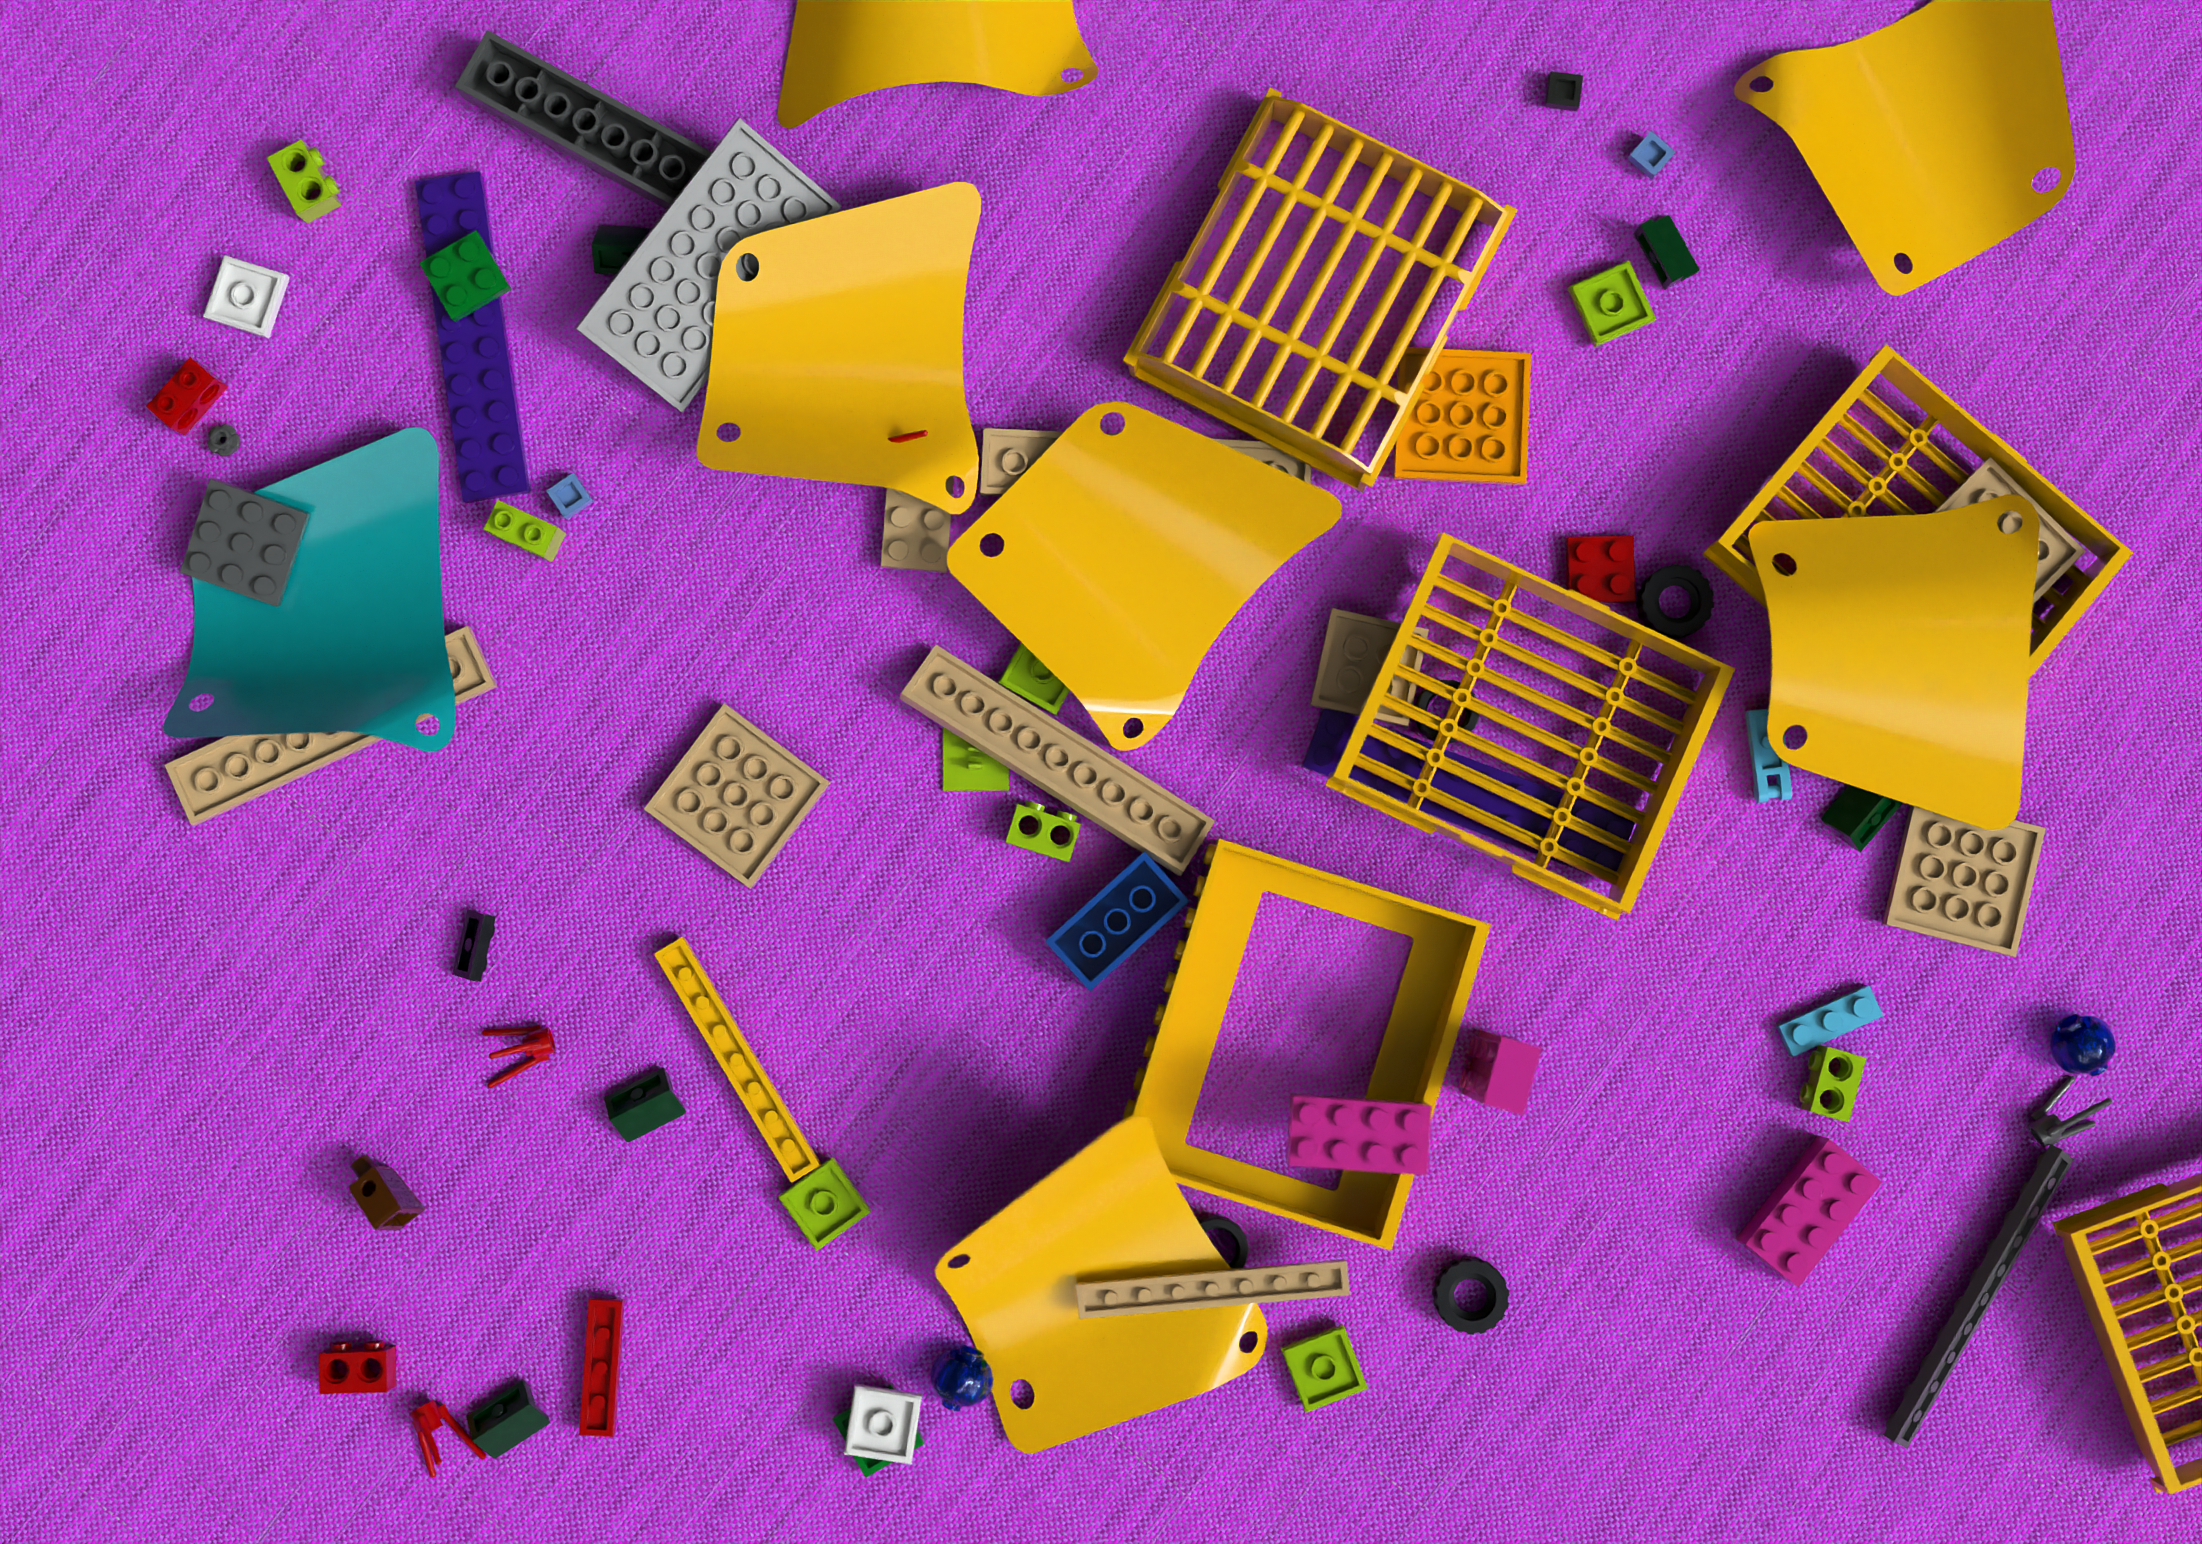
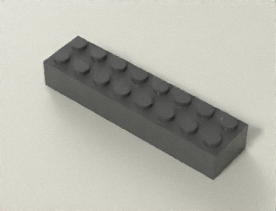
M488 30L455 85V88L464 100L665 209L669 207L711 153V151Z

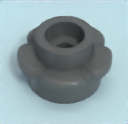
M231 425L214 426L208 433V448L211 452L218 453L219 456H229L235 453L240 446V437L236 433V429ZM222 437L226 438L224 443L220 441Z

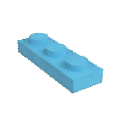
M1865 985L1776 1025V1028L1789 1056L1794 1057L1881 1018L1883 1014L1870 986Z

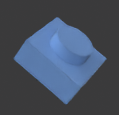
M1650 131L1627 159L1652 180L1675 154V151L1655 133Z
M571 473L546 490L563 517L567 520L594 502L575 473Z

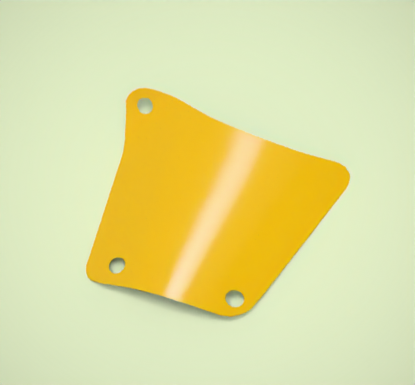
M797 0L778 104V120L782 127L791 129L802 125L822 111L852 97L879 89L907 84L933 82L977 83L1019 94L1042 97L1072 91L1089 84L1098 76L1099 68L1094 63L1080 35L1072 0ZM1075 68L1083 73V77L1078 81L1067 83L1061 78V73L1065 69Z
M953 182L764 231L746 237L736 243L722 261L718 275L709 379L696 449V456L699 462L712 470L886 487L910 494L950 514L965 512L975 498L979 464L976 440L965 400L962 339L967 274L981 214V196L976 187L967 182ZM750 253L757 258L759 271L753 280L746 282L738 277L736 264L740 256ZM724 423H734L740 428V436L732 442L722 441L717 436L718 427ZM921 430L928 432V435L925 437L901 443L888 440L889 437ZM954 475L961 478L964 482L965 489L960 498H954L947 492L945 483L948 477Z
M1105 402L1085 411L948 549L947 566L950 573L1072 691L1089 712L1111 746L1120 751L1136 749L1151 740L1173 717L1199 664L1220 632L1261 584L1284 562L1336 524L1341 518L1342 506L1333 494L1150 411L1127 402ZM1111 412L1121 414L1125 420L1123 430L1116 435H1107L1103 433L1100 427L1103 416ZM990 533L998 534L1004 540L1003 551L995 557H987L980 550V541L985 535ZM1131 718H1139L1143 723L1142 733L1135 738H1127L1123 734V726Z
M2005 494L1982 502L1931 514L1761 521L1755 524L1750 529L1748 537L1766 598L1772 644V679L1767 732L1768 741L1778 757L1786 763L1982 829L1999 830L2011 824L2016 819L2020 808L2028 697L2031 618L2039 558L2040 522L2034 505L2020 495ZM2006 511H2015L2022 518L2021 528L2014 533H2003L1997 526L1998 518ZM1785 553L1794 559L1797 569L1793 575L1785 576L1774 569L1772 559L1776 554ZM1792 725H1801L1807 732L1806 742L1799 749H1788L1783 743L1784 732Z
M1132 1117L1116 1125L948 1251L940 1259L935 1270L936 1279L955 1303L975 1343L1010 1443L1023 1453L1034 1454L1210 1391L1250 1370L1258 1363L1266 1347L1268 1337L1267 1324L1257 1303L1079 1319L1076 1284L1079 1282L1231 1269L1204 1232L1173 1179L1161 1155L1151 1122L1147 1117ZM960 1254H968L970 1256V1261L964 1266L955 1269L948 1267V1262L953 1257ZM1255 1331L1258 1336L1257 1345L1252 1352L1243 1353L1239 1348L1240 1338L1247 1332ZM1017 1379L1027 1381L1034 1391V1402L1027 1409L1018 1408L1011 1399V1386Z

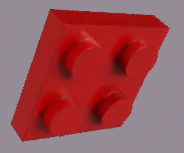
M1634 536L1567 537L1565 539L1567 590L1572 589L1600 603H1633L1636 601Z

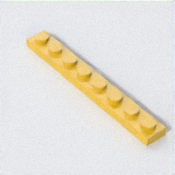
M681 937L656 952L654 956L790 1182L793 1183L821 1165L819 1159L686 938Z

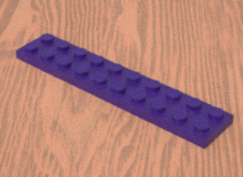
M480 171L415 181L426 258L477 230L496 261L484 179ZM431 285L463 502L472 503L531 493L502 298L500 296L454 322Z
M1324 708L1307 750L1302 768L1329 777V774L1336 770L1359 717ZM1384 727L1429 749L1433 746L1427 742ZM1368 734L1359 753L1415 779H1418L1425 764V761ZM1446 749L1444 751V756L1558 808L1563 797L1561 792ZM1353 765L1348 776L1407 804L1412 791L1356 765ZM1438 767L1430 783L1432 787L1542 838H1545L1552 820ZM1425 797L1420 805L1419 810L1428 815L1532 854H1538L1539 850ZM1577 798L1570 811L1571 815L1629 841L1635 822L1609 810ZM1565 826L1557 841L1559 846L1617 872L1624 855ZM1552 856L1550 857V860H1551V861H1554V862H1556V863H1559V864H1562V865H1564V866L1570 867V868H1572V869L1578 870V871H1580V872L1586 873V872H1584V871H1582V870H1580V869H1578V868H1575V867H1573V866H1571V865H1569V864H1567V863H1565V862H1562V861H1560V860H1558V859H1556V858H1554V857H1552Z

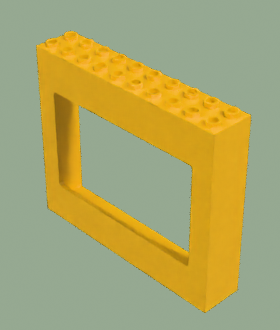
M1218 839L1215 845L1208 844L1203 859V864L1208 865L1205 877L1198 876L1193 895L1198 897L1195 909L1188 908L1183 923V927L1188 928L1185 941L1178 940L1173 955V959L1178 960L1175 973L1169 971L1163 987V991L1168 993L1165 1005L1158 1003L1153 1019V1024L1158 1025L1155 1037L1148 1035L1143 1051V1056L1148 1057L1145 1069L1138 1067L1133 1083V1089L1138 1091L1135 1100L1128 1099L1123 1114V1121L1136 1116L1148 1118L1151 1122L1161 1155L1176 1183L1391 1251L1415 1174L1343 1169L1337 1188L1329 1190L1188 1145L1185 1142L1261 895L1264 891L1412 937L1413 943L1365 1098L1428 1103L1432 1106L1431 1119L1491 924Z

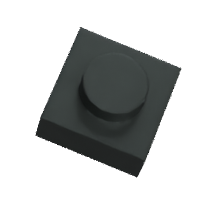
M1551 71L1548 76L1545 107L1577 111L1580 107L1583 75Z

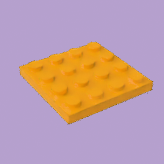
M1406 348L1398 364L1397 390L1405 394L1408 393L1431 348ZM1442 349L1432 370L1428 375L1424 376L1422 383L1425 387L1395 443L1393 479L1525 485L1527 483L1531 353ZM1396 404V414H1397L1399 408L1401 407V406H1399V405H1397V404Z

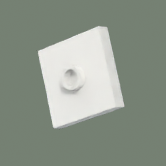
M224 255L203 317L207 320L269 339L290 277L286 274Z
M855 1384L844 1454L911 1464L922 1394Z

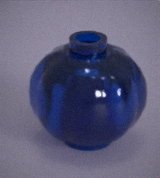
M2072 1014L2060 1020L2056 1025L2057 1030L2053 1032L2050 1040V1049L2055 1062L2068 1073H2089L2090 1076H2097L2105 1072L2108 1068V1061L2114 1056L2116 1051V1040L2108 1024L2095 1016H2080L2079 1014Z
M960 1345L958 1349L954 1348L945 1351L933 1362L930 1372L931 1384L936 1393L943 1399L941 1404L945 1408L952 1411H960L961 1407H970L982 1402L991 1392L993 1387L992 1369L988 1362L983 1359L984 1353L968 1345Z

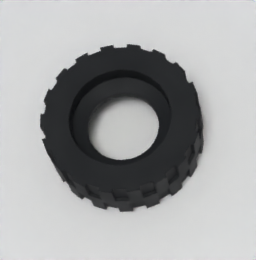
M1673 564L1660 568L1645 579L1641 584V589L1638 590L1636 608L1639 611V619L1644 622L1645 627L1671 639H1680L1695 633L1710 619L1712 615L1711 610L1714 608L1713 589L1711 590L1708 579H1705L1700 571H1695L1691 569V566L1687 565L1679 566V564ZM1667 587H1682L1690 595L1691 606L1683 617H1668L1660 609L1659 597Z
M1465 1256L1461 1257V1259L1450 1261V1264L1440 1269V1274L1434 1280L1435 1286L1432 1288V1295L1434 1296V1306L1445 1323L1460 1333L1466 1332L1469 1335H1474V1333H1486V1330L1495 1328L1497 1323L1503 1320L1505 1317L1504 1313L1509 1307L1508 1296L1510 1295L1504 1277L1493 1265L1477 1257L1469 1258ZM1466 1279L1480 1281L1487 1291V1300L1484 1306L1474 1312L1460 1309L1454 1299L1457 1285Z

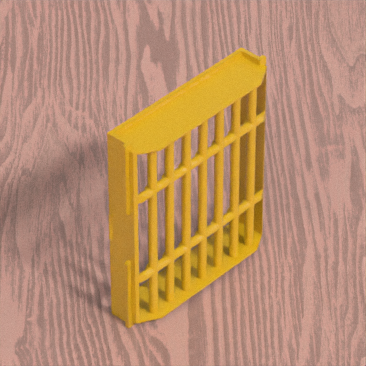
M1270 87L1217 184L1220 191L1183 261L1175 262L1128 349L1123 363L1129 365V375L1363 493L1366 486L1372 488L1425 387L1422 383L1424 376L1428 375L1432 370L1448 339L1446 335L1458 311L1466 310L1518 209L1508 204L1502 208L1483 192L1301 102L1281 98L1282 93ZM1273 118L1285 124L1263 167L1260 168L1249 161ZM1296 131H1299L1315 140L1292 183L1274 175V172ZM1327 145L1344 153L1320 198L1303 188ZM1358 160L1374 169L1351 212H1348L1334 205L1333 202L1352 166ZM1243 174L1255 180L1196 289L1184 282ZM1385 175H1388L1402 182L1403 185L1381 227H1378L1362 218ZM1271 188L1283 194L1284 197L1226 304L1210 296L1209 293L1265 189ZM1416 189L1433 197L1409 242L1392 232ZM1299 202L1314 209L1261 311L1257 318H1254L1238 309L1295 203ZM1447 204L1463 212L1439 257L1422 247L1444 205ZM1326 217H1330L1342 223L1343 227L1288 331L1284 333L1268 324ZM1477 219L1493 227L1494 230L1470 273L1453 264L1452 261L1473 221ZM1358 231L1372 238L1373 242L1317 347L1314 348L1298 340L1354 233ZM1388 246L1402 253L1403 256L1347 362L1344 363L1328 355L1384 247ZM1418 261L1432 268L1433 271L1377 377L1373 378L1357 369L1414 262ZM1448 276L1464 284V287L1411 388L1405 394L1387 384L1443 278ZM1177 295L1190 300L1161 357L1158 358L1146 354ZM1206 308L1220 315L1191 371L1188 372L1172 364L1200 310ZM1236 323L1250 331L1220 387H1217L1203 380L1202 377L1230 324ZM1264 337L1278 344L1279 347L1250 402H1247L1231 393L1257 344ZM1294 352L1309 360L1280 417H1277L1261 408L1290 353ZM1323 367L1339 375L1308 433L1291 423L1320 368ZM1353 382L1369 392L1338 448L1321 438L1347 388ZM1383 397L1401 407L1372 462L1367 467L1351 456V453L1378 401Z
M1885 344L1868 359L1870 361L1869 364L1724 534L1710 544L1702 555L1768 610L1757 568L1731 546L1735 544L1754 561L1749 538L1743 532L1754 519L1758 523L1761 521H1777L1763 509L1775 495L1803 519H1824L1784 485L1792 474L1797 471L1842 509L1845 514L1841 518L1871 517L1866 513V508L1875 497L1897 515H1918L1887 489V483L1897 473L1937 508L1947 499L1945 495L1907 464L1908 458L1916 449L1959 485L1970 476L1928 440V435L1939 423L1983 461L1991 457L2063 529L2098 557L2085 571H2082L2073 564L2064 573L2074 582L2063 595L2052 586L2042 595L2053 605L2043 619L2032 612L2031 629L2033 631L2030 637L2029 657L2030 679L2132 556L2133 552L2031 467L2027 460L2003 439L1986 429ZM1878 373L1928 414L1916 429L1867 389V386ZM1857 398L1906 439L1905 443L1896 453L1891 451L1846 412ZM1836 423L1841 425L1886 463L1876 477L1869 474L1826 437V434ZM1815 447H1818L1866 488L1855 502L1805 461ZM1772 559L1773 567L1778 573L1785 576L1791 575Z
M1444 532L1442 534L1438 533L1432 545L1435 547L1434 552L1337 768L1329 774L1324 786L1427 834H1432L1436 831L1509 865L1511 873L1614 921H1618L1620 915L1630 914L1735 668L1611 611L1608 606L1572 589L1566 590ZM1449 554L1505 580L1498 599L1496 600L1440 574L1447 555ZM1435 585L1491 611L1492 613L1485 629H1481L1426 603L1433 586ZM1517 587L1631 639L1624 657L1620 658L1511 607L1510 603ZM1420 615L1478 641L1472 658H1466L1413 633ZM1503 618L1617 670L1611 687L1608 688L1499 637L1497 632ZM1407 645L1465 671L1458 689L1400 663ZM1644 645L1704 673L1705 676L1696 692L1637 666L1636 660L1642 646ZM1490 648L1604 700L1597 718L1484 666V661ZM1397 675L1452 701L1445 719L1386 693L1393 676ZM1629 676L1688 703L1682 721L1625 696L1623 690ZM1477 677L1590 729L1591 732L1584 748L1471 696L1470 693ZM1380 705L1439 731L1432 748L1429 749L1373 723ZM1616 706L1675 733L1669 751L1612 726L1610 720ZM1464 707L1577 759L1578 762L1571 778L1459 727L1457 722ZM1367 734L1425 761L1418 779L1359 753ZM1603 736L1663 763L1656 781L1599 756L1597 750ZM1450 738L1461 741L1564 789L1565 792L1558 808L1444 756V751ZM1353 765L1412 791L1407 804L1349 778L1348 776ZM1590 766L1650 793L1643 811L1586 786L1584 779ZM1437 767L1552 820L1545 838L1432 787L1430 783ZM1577 796L1637 823L1630 841L1571 815L1570 811ZM1424 797L1539 850L1534 863L1420 811L1419 808ZM1563 827H1568L1623 853L1624 855L1617 872L1559 846L1557 841ZM1552 856L1610 883L1611 887L1608 898L1547 870L1546 866L1550 857Z
M2202 1173L2167 1186L2163 1183H2158L2052 1222L2056 1235L2063 1237L2066 1257L2136 1441L2156 1476L2150 1479L2153 1490L2156 1493L2163 1491L2169 1495L2202 1483V1457L2173 1467L2166 1449L2168 1446L2202 1434V1419L2161 1434L2154 1417L2158 1413L2202 1398V1346L2199 1347L2194 1334L2195 1327L2202 1325V1309L2187 1315L2181 1300L2184 1294L2202 1288V1273L2175 1283L2169 1268L2171 1263L2202 1252V1237L2163 1251L2157 1234L2161 1230L2202 1216V1201L2153 1219L2150 1218L2148 1211L2201 1192ZM2135 1216L2137 1225L2088 1242L2085 1234ZM2143 1237L2150 1256L2111 1271L2099 1273L2093 1255ZM2155 1269L2162 1288L2112 1306L2105 1287ZM2165 1301L2168 1302L2174 1320L2124 1338L2117 1319ZM2177 1333L2180 1334L2186 1352L2136 1370L2130 1354L2131 1350ZM2192 1365L2198 1384L2148 1401L2142 1383Z

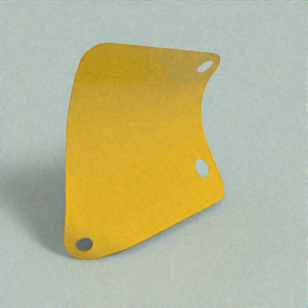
M1933 0L1901 20L1862 38L1833 47L1796 50L1775 55L1742 75L1734 87V95L1738 100L1746 102L1773 120L1794 141L1876 282L1885 292L1893 296H1900L1918 288L2024 228L2053 208L2064 197L2074 178L2076 169L2074 143L2051 0ZM1760 76L1768 77L1773 81V87L1767 92L1753 91L1749 85L1752 80ZM2044 168H2057L2061 174L2057 186L2048 192H2036L2032 187L2035 175ZM1897 253H1903L1911 260L1913 268L1909 274L1901 273L1896 268L1894 257Z

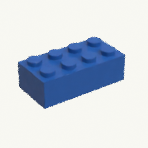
M1144 851L1045 942L1084 986L1091 991L1181 910L1189 900Z

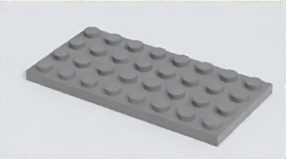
M737 118L575 326V329L679 412H683L709 378L718 275L722 261L736 243L746 237L837 213L841 205L742 119ZM745 253L737 260L736 272L743 281L753 280L758 274L759 262L753 254Z

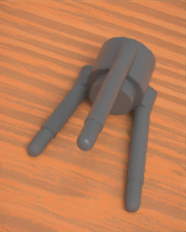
M2070 1076L2039 1110L2030 1115L2033 1122L2028 1125V1128L2042 1147L2050 1144L2054 1145L2062 1139L2094 1127L2095 1122L2089 1121L2066 1130V1128L2112 1104V1099L2107 1098L2062 1122L2054 1113L2048 1116L2046 1113L2075 1081V1077Z

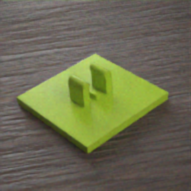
M943 727V791H1009L1008 767Z

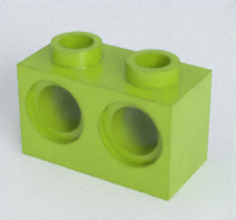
M301 139L267 157L296 214L307 224L342 206L337 197V194L341 191L333 177L325 175L321 167L325 165V161L315 146L310 148ZM305 160L304 168L294 172L295 165ZM321 189L320 195L316 199L309 200L313 190Z
M497 500L483 529L491 535L551 563L566 535L560 528L500 500Z
M1027 800L1025 806L1017 804L1006 843L1070 863L1081 828V824L1075 822L1077 816L1059 810L1056 816L1044 813L1045 806ZM1026 816H1032L1038 821V829L1032 835L1023 834L1019 828L1020 821ZM1064 826L1070 831V839L1066 844L1057 845L1051 840V832L1055 827Z
M1818 1045L1817 1050H1814L1809 1058L1808 1069L1811 1072L1808 1083H1804L1800 1091L1801 1109L1849 1123L1866 1058ZM1837 1058L1840 1061V1070L1837 1074L1832 1075L1829 1072V1063L1832 1059ZM1829 1090L1832 1100L1827 1107L1823 1108L1820 1103V1096L1824 1091Z

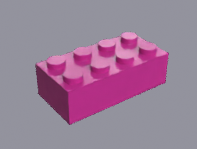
M1480 1030L1478 1036L1474 1035L1469 1046V1055H1472L1470 1067H1465L1460 1079V1087L1464 1088L1462 1094L1484 1105L1524 1116L1542 1048Z
M1290 1093L1286 1162L1289 1166L1427 1175L1432 1106L1424 1102Z
M1817 1136L1735 1239L1783 1279L1799 1287L1881 1185L1882 1181L1833 1141Z

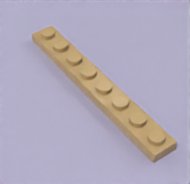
M1346 1259L1079 1282L1076 1284L1079 1319L1350 1295Z

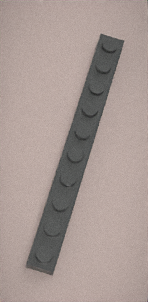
M2050 1144L2047 1151L2039 1156L2035 1172L2031 1179L2022 1185L2019 1193L2020 1198L2014 1208L2006 1213L2003 1219V1227L1997 1238L1992 1239L1988 1244L1985 1259L1980 1267H1977L1972 1272L1970 1285L1964 1295L1956 1300L1953 1306V1314L1948 1323L1943 1325L1938 1331L1936 1344L1932 1351L1922 1359L1920 1371L1914 1382L1906 1387L1903 1393V1401L1898 1410L1888 1418L1886 1423L1887 1429L1883 1435L1904 1448L1908 1449L2072 1164L2073 1159L2062 1149Z

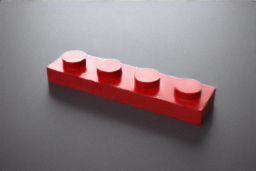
M591 1297L588 1301L579 1435L613 1437L615 1435L625 1299Z

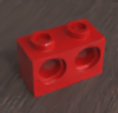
M190 357L146 407L168 427L186 435L225 392L228 386L207 367Z
M373 1340L364 1342V1346L351 1347V1342L340 1341L330 1343L329 1348L319 1353V1394L383 1393L397 1386L396 1345L385 1346V1341ZM370 1358H374L380 1363V1373H374L370 1370ZM336 1359H340L346 1364V1375L336 1370Z

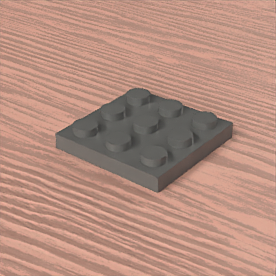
M211 478L180 573L278 607L281 605L311 513L219 479Z

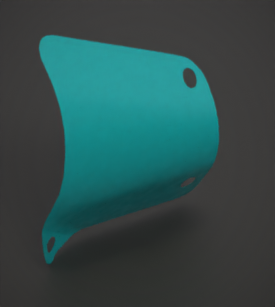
M411 427L254 491V493L311 513L281 605L276 607L192 577L195 613L193 649L184 684L162 727L163 732L167 736L173 738L353 732L404 744L423 752H436L450 743L456 725L455 690L447 654L443 621L439 540V453L436 440L429 431L420 427ZM205 693L213 695L214 701L208 708L202 711H192L190 709V702L196 696ZM424 713L435 716L440 724L438 732L434 735H424L416 727L417 717Z

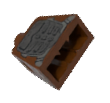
M368 1155L358 1158L351 1164L350 1167L358 1179L349 1186V1190L374 1230H401L425 1210L421 1202L392 1167L375 1166Z

